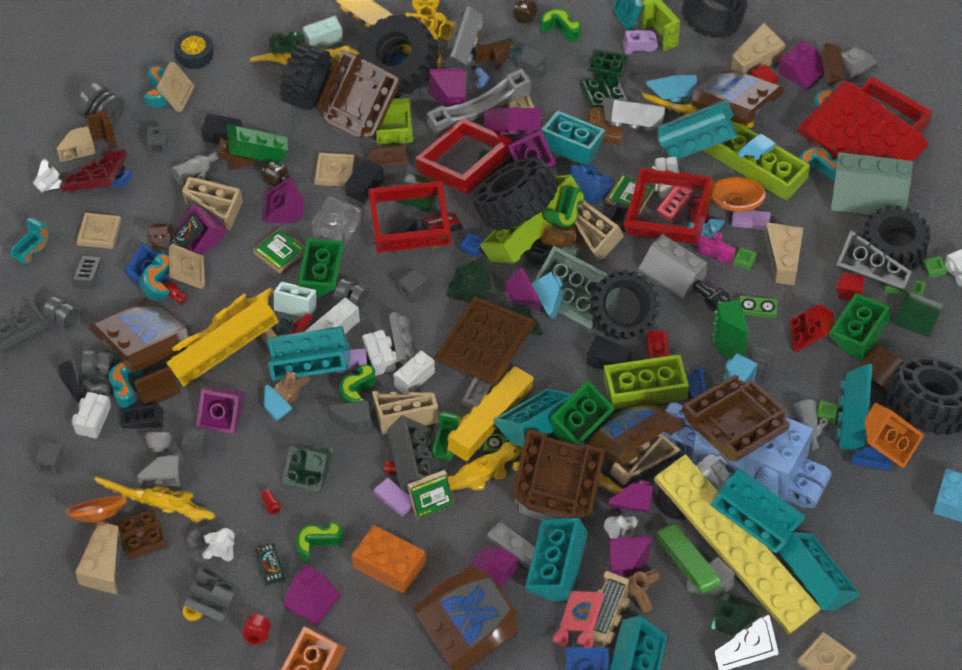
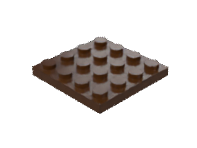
M474 296L434 359L442 365L496 386L536 323L529 317Z

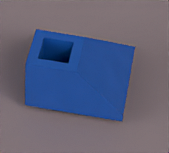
M572 165V177L578 187L583 190L584 199L590 203H599L610 193L615 185L611 181V177L599 174L597 172L598 169L591 165Z

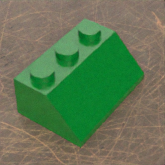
M231 124L227 125L229 154L268 162L275 161L281 164L288 152L286 136Z
M307 238L298 286L316 290V298L336 289L344 241Z
M856 293L829 332V335L847 355L863 361L890 322V306Z
M741 301L717 303V309L713 312L715 322H712V345L716 346L719 354L728 359H733L736 354L745 357L748 328Z
M587 380L549 419L557 440L579 446L615 408Z

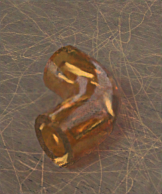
M599 107L591 108L588 112V123L606 130L602 142L621 145L623 127L608 125L605 122L604 109Z
M575 224L569 228H555L548 225L543 231L542 243L559 248L569 247L577 238Z

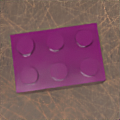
M541 108L484 110V128L500 135L534 134L535 130H541Z

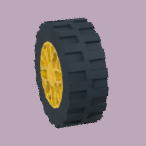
M187 32L178 37L174 43L176 60L183 67L188 69L202 68L213 59L212 39L203 32Z

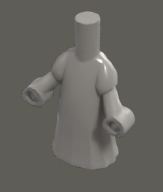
M217 152L209 156L197 155L192 159L184 157L182 164L171 167L173 176L180 185H183L188 177L198 175L197 179L205 180L210 163L219 159V157H216Z
M814 400L798 401L793 405L801 424L813 428L810 446L812 450H816L819 448L817 437L822 433V429L826 428L828 421L827 419H820L818 425L816 402Z

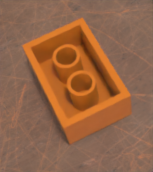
M373 525L352 554L353 568L405 595L426 565V551Z

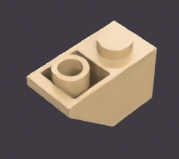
M88 126L70 130L57 147L60 162L95 154Z

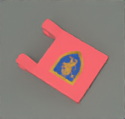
M571 591L560 628L555 633L553 641L559 643L560 646H566L568 644V632H582L578 637V643L584 644L585 648L592 647L593 630L604 593Z

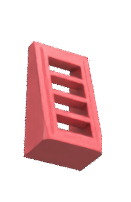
M675 186L657 208L658 215L673 224L694 191L690 188ZM678 191H681V192H683V193L686 194V195H685V196H682L681 194L678 193ZM674 197L678 198V199L681 200V201H680V202L676 201V200L674 199Z

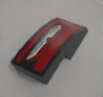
M447 213L450 233L462 229L463 225L456 214ZM441 214L421 219V224L425 230L443 228Z

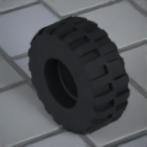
M398 14V16L389 15L385 19L377 20V23L371 25L368 31L363 34L361 44L359 43L357 48L359 53L357 56L402 79L395 96H402L403 93L410 94L414 92L413 90L424 86L423 84L430 80L429 69H436V61L439 60L438 45L429 29L422 21H418L413 16L407 17L405 14ZM402 44L411 45L410 54L405 61L395 66L384 65L386 55L392 48Z
M536 157L520 159L499 169L479 186V189L475 192L474 206L487 227L493 230H507L511 227L519 226L525 221L527 222L546 208L550 201L554 199L555 193H557V181L543 160Z
M911 357L901 362L895 368L887 388V399L892 411L914 428L921 429L923 432H931L936 435H950L962 431V369L950 364L948 361H942L935 357Z

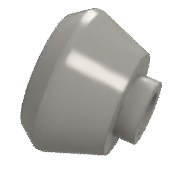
M148 432L145 435L148 447L153 448V452H165V448H168L172 435L170 432Z

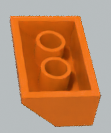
M877 403L873 405L865 418L867 444L904 469L923 439L924 434L893 411Z

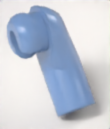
M479 67L475 70V74L479 78V81H476V86L479 90H484L488 87L490 77Z

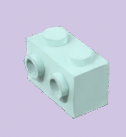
M335 16L303 27L304 42L306 44L324 49L343 42L342 27Z
M281 282L274 291L275 311L302 318L306 313L312 315L317 309L316 290Z

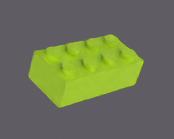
M680 354L604 366L603 380L608 400L615 408L614 410L624 409L645 401L651 404H659L688 399L689 384Z

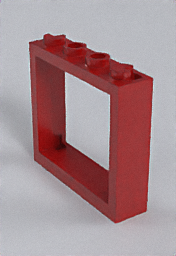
M871 77L860 88L867 95L875 97L915 120L916 123L913 128L919 133L929 124L932 110L876 78Z
M462 118L415 158L417 169L423 175L436 181H442L443 184L468 194L512 156L508 145L512 144V139ZM465 135L494 147L463 175L435 163L440 156Z
M641 168L624 222L627 235L658 239L663 234L673 241L698 244L715 187L712 177L704 176V174L692 175L688 172L676 173L671 170L660 171L654 168ZM648 183L704 190L694 227L688 228L637 221Z
M442 181L368 189L376 253L451 245V233ZM438 196L443 223L442 229L380 235L377 202Z

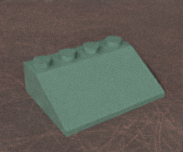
M839 152L831 211L870 216L873 212L876 214L877 209L882 208L885 211L886 206H891L892 209H895L896 206H901V210H905L908 202L913 161Z
M553 246L534 281L550 272L555 277L559 276L563 283L561 289L564 293L558 313L592 329L596 323H592L593 315L589 314L588 311L591 308V304H588L589 299L592 297L591 291L599 281L609 274ZM620 288L613 289L608 294L606 310L614 301Z

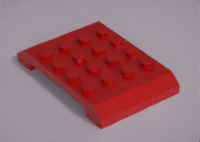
M842 81L797 128V132L810 142L814 140L836 158L840 152L914 162L929 144L921 133L857 86L847 81Z

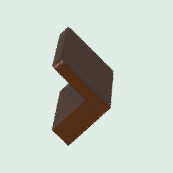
M825 43V51H822L821 54L826 84L831 86L845 80L840 47Z
M108 111L87 115L86 118L92 141L106 138L109 148L117 147Z
M405 145L369 148L370 162L379 166L407 164Z
M170 366L134 382L137 395L143 406L157 404L180 394V389L173 378Z

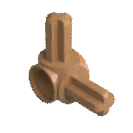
M287 372L285 378L276 384L274 390L290 404L298 397L300 388L310 382L309 376L296 377L294 372Z
M656 570L646 573L637 572L626 578L629 579L628 595L636 597L643 613L653 609L646 590H648L650 584L659 580L660 573L656 572Z

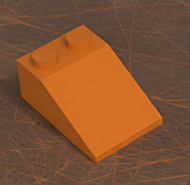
M303 626L282 670H335L347 647L314 629Z

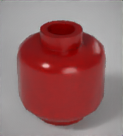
M252 614L245 620L242 636L251 645L263 644L268 639L271 623L268 618L261 614Z

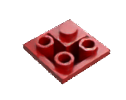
M817 304L790 319L793 351L796 353L828 335L835 325L834 313L821 304Z

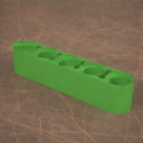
M675 523L656 532L661 546L701 595L721 586L716 572Z

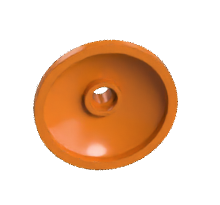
M729 177L714 183L715 187L711 198L717 206L724 210L746 212L760 206L765 200L766 193L764 187L752 179Z
M125 496L94 499L68 508L66 514L71 519L80 522H94V525H97L99 521L106 523V519L116 515L125 506L127 500Z

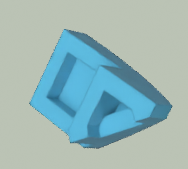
M760 134L739 151L738 156L750 155L755 160H759L760 155L773 150L776 143Z
M709 219L708 223H704L701 235L711 239L724 225L725 221ZM689 222L688 228H693L694 223Z
M268 384L264 387L263 407L277 422L289 413L292 407Z

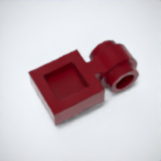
M700 192L693 193L689 199V206H693L689 207L690 222L695 223L703 195ZM707 212L704 223H708L710 219L709 212Z

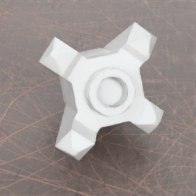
M46 159L41 160L38 174L33 184L43 193L45 190L60 188L62 181L58 178L60 176L59 172L54 167L50 169Z
M611 516L606 519L604 529L610 535V538L632 537L633 529L638 521L634 516L624 518L622 516Z
M222 528L218 532L204 535L205 542L209 543L210 546L202 553L203 558L210 559L214 555L222 557L227 562L232 560L235 538L233 531L228 528Z

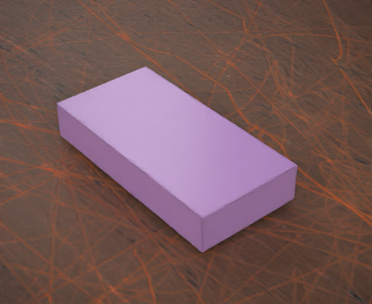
M756 210L733 212L732 226L765 230L766 222L770 223L771 212Z
M389 478L374 489V494L401 517L413 508L410 496Z

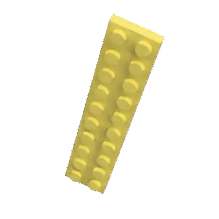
M685 454L654 478L655 482L786 633L790 635L819 612L821 608L764 544L710 505L717 490Z

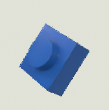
M131 170L119 171L113 184L109 187L117 186L121 188L126 186L133 177Z
M468 233L460 244V250L476 257L482 249L480 244L485 239Z

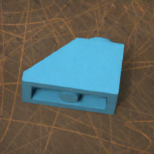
M550 272L531 284L548 316L553 320L556 318L564 292L561 289L563 283L559 276L555 277Z

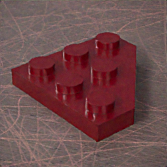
M126 150L109 151L103 154L104 158L97 162L93 160L82 166V170L75 175L73 173L66 175L60 185L62 192L109 187L113 184L128 155Z

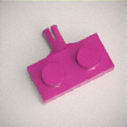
M715 233L714 239L701 235L697 252L732 265L736 248L723 243L721 233L720 235Z

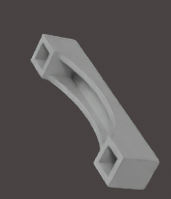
M521 68L506 75V78L494 88L470 101L450 107L441 106L428 112V125L437 138L446 133L462 118L473 121L483 116L484 110L498 109L530 94L531 81Z

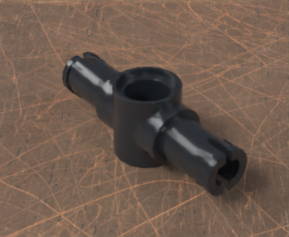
M700 279L693 284V290L704 297L706 306L713 312L717 309V303L731 301L727 291L721 287L717 289L710 288Z

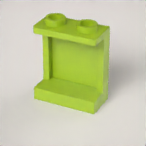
M661 0L642 1L641 28L645 30L653 26L663 37L662 49L664 51L676 47L679 42L680 20Z
M409 98L393 99L380 129L376 131L377 145L413 142Z

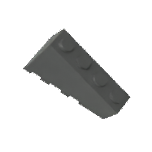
M850 231L836 264L844 271L864 276V278L911 294L918 278L909 269L853 231Z
M401 416L387 431L400 488L405 492H409L407 484L431 475L432 464L429 463V459L432 457V452L429 451V446L432 445V439L429 438V435L432 433V428Z

